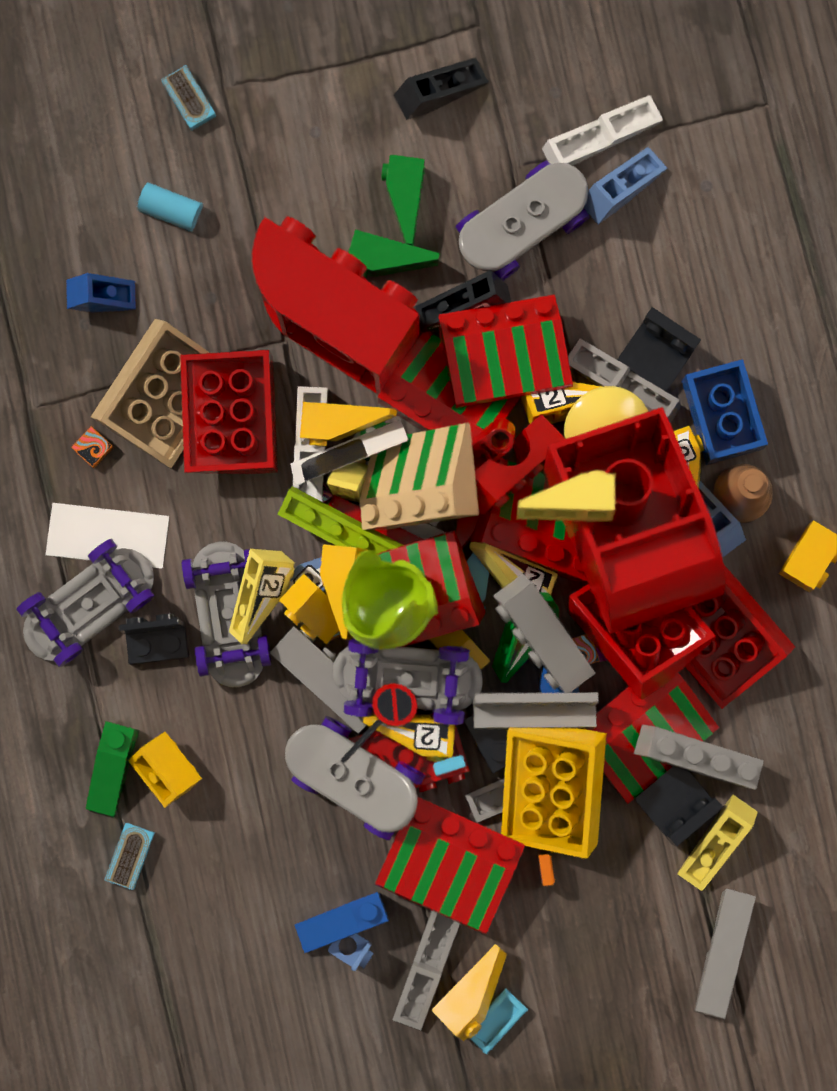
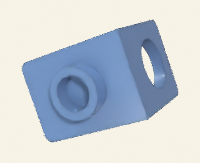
M358 934L349 936L357 944L356 951L351 955L341 953L339 950L341 940L333 942L328 948L329 953L351 966V970L354 972L358 966L365 968L373 955V952L369 950L372 943Z

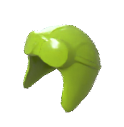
M371 550L361 552L356 558L347 576L342 594V613L345 627L355 640L374 649H393L411 642L425 629L429 620L438 613L431 582L425 579L422 571L407 561L398 560L394 563L383 561L376 552Z

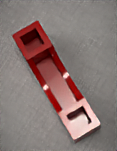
M540 415L529 424L514 440L513 448L517 456V465H501L489 459L475 471L478 510L483 515L493 507L498 511L510 499L507 494L512 492L516 495L527 484L525 479L528 476L533 480L544 469L542 464L546 459L548 445L565 440L561 433L543 415Z

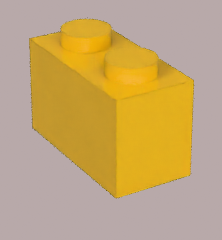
M814 520L810 522L778 574L808 592L814 590L815 587L820 589L829 576L825 571L830 562L834 564L837 562V534Z
M305 574L279 599L287 608L284 614L296 625L302 622L301 629L312 640L318 636L327 644L339 631L327 595Z
M163 732L142 746L128 760L164 808L191 790L202 779L197 773L196 768L186 759L176 742L166 732Z

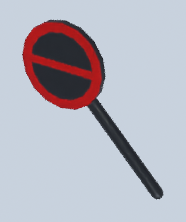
M391 683L382 686L376 691L372 700V709L377 720L341 758L342 763H346L382 723L390 727H400L412 721L417 711V701L409 688L402 684Z

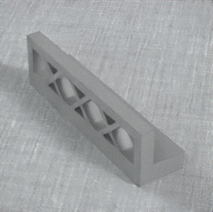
M598 693L475 694L473 699L474 730L509 728L595 729Z

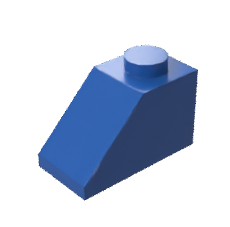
M85 273L66 280L67 309L86 312L128 311L136 309L134 280Z

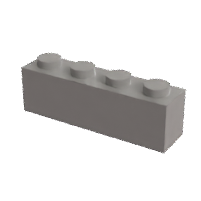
M521 574L494 595V598L499 603V606L496 607L497 612L506 623L511 620L516 627L512 630V633L522 645L528 644L531 649L528 653L529 657L538 668L541 666L545 668L547 673L544 675V678L554 690L559 687L564 693H570L595 674L533 582L524 574Z
M293 626L272 649L270 654L352 729L360 734L368 725L363 723L362 717L347 715L343 712L344 702L350 700L340 693L333 680V666L337 657L326 647L322 651L313 644L316 638L312 640L302 629L299 631Z
M642 725L634 754L754 790L757 788L764 762L761 759L648 725Z

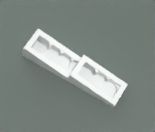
M649 95L602 114L596 121L549 139L542 150L551 164L566 163L573 166L660 124L663 119Z
M298 386L294 462L325 450V446L309 445V439L300 438L303 402L328 404V388ZM324 474L298 485H295L293 477V487L320 501L323 500Z

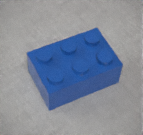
M743 359L685 375L682 384L696 432L704 446L702 453L706 465L763 450L768 445Z

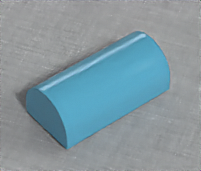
M148 182L141 192L137 208L139 212L193 232L203 208V203Z

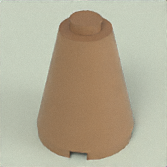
M736 464L728 467L718 476L714 485L713 495L739 522L748 523L760 518L768 510L772 501L773 491L770 480L762 470L750 464Z

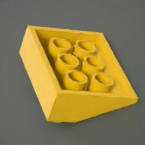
M509 728L507 730L501 834L528 847L587 859L598 845L606 733L580 728Z

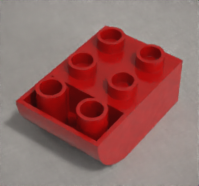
M264 216L255 235L252 264L264 306L273 324L285 337L379 395L395 369L420 337L419 314L414 309L418 299L406 288L390 280L386 282L382 290L375 287L363 276L367 269L365 264L343 249L337 248L331 258L326 256L312 244L316 238L315 233L298 220L286 216L279 226Z
M663 407L548 445L543 474L549 488L592 471H603L608 475H614L615 510L612 521L563 520L609 634L723 595L725 572L716 531Z

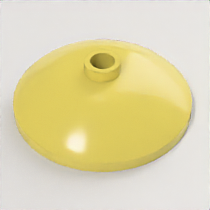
M604 386L593 389L581 396L571 407L564 424V438L568 439L648 412V409L640 398L627 389L616 386Z

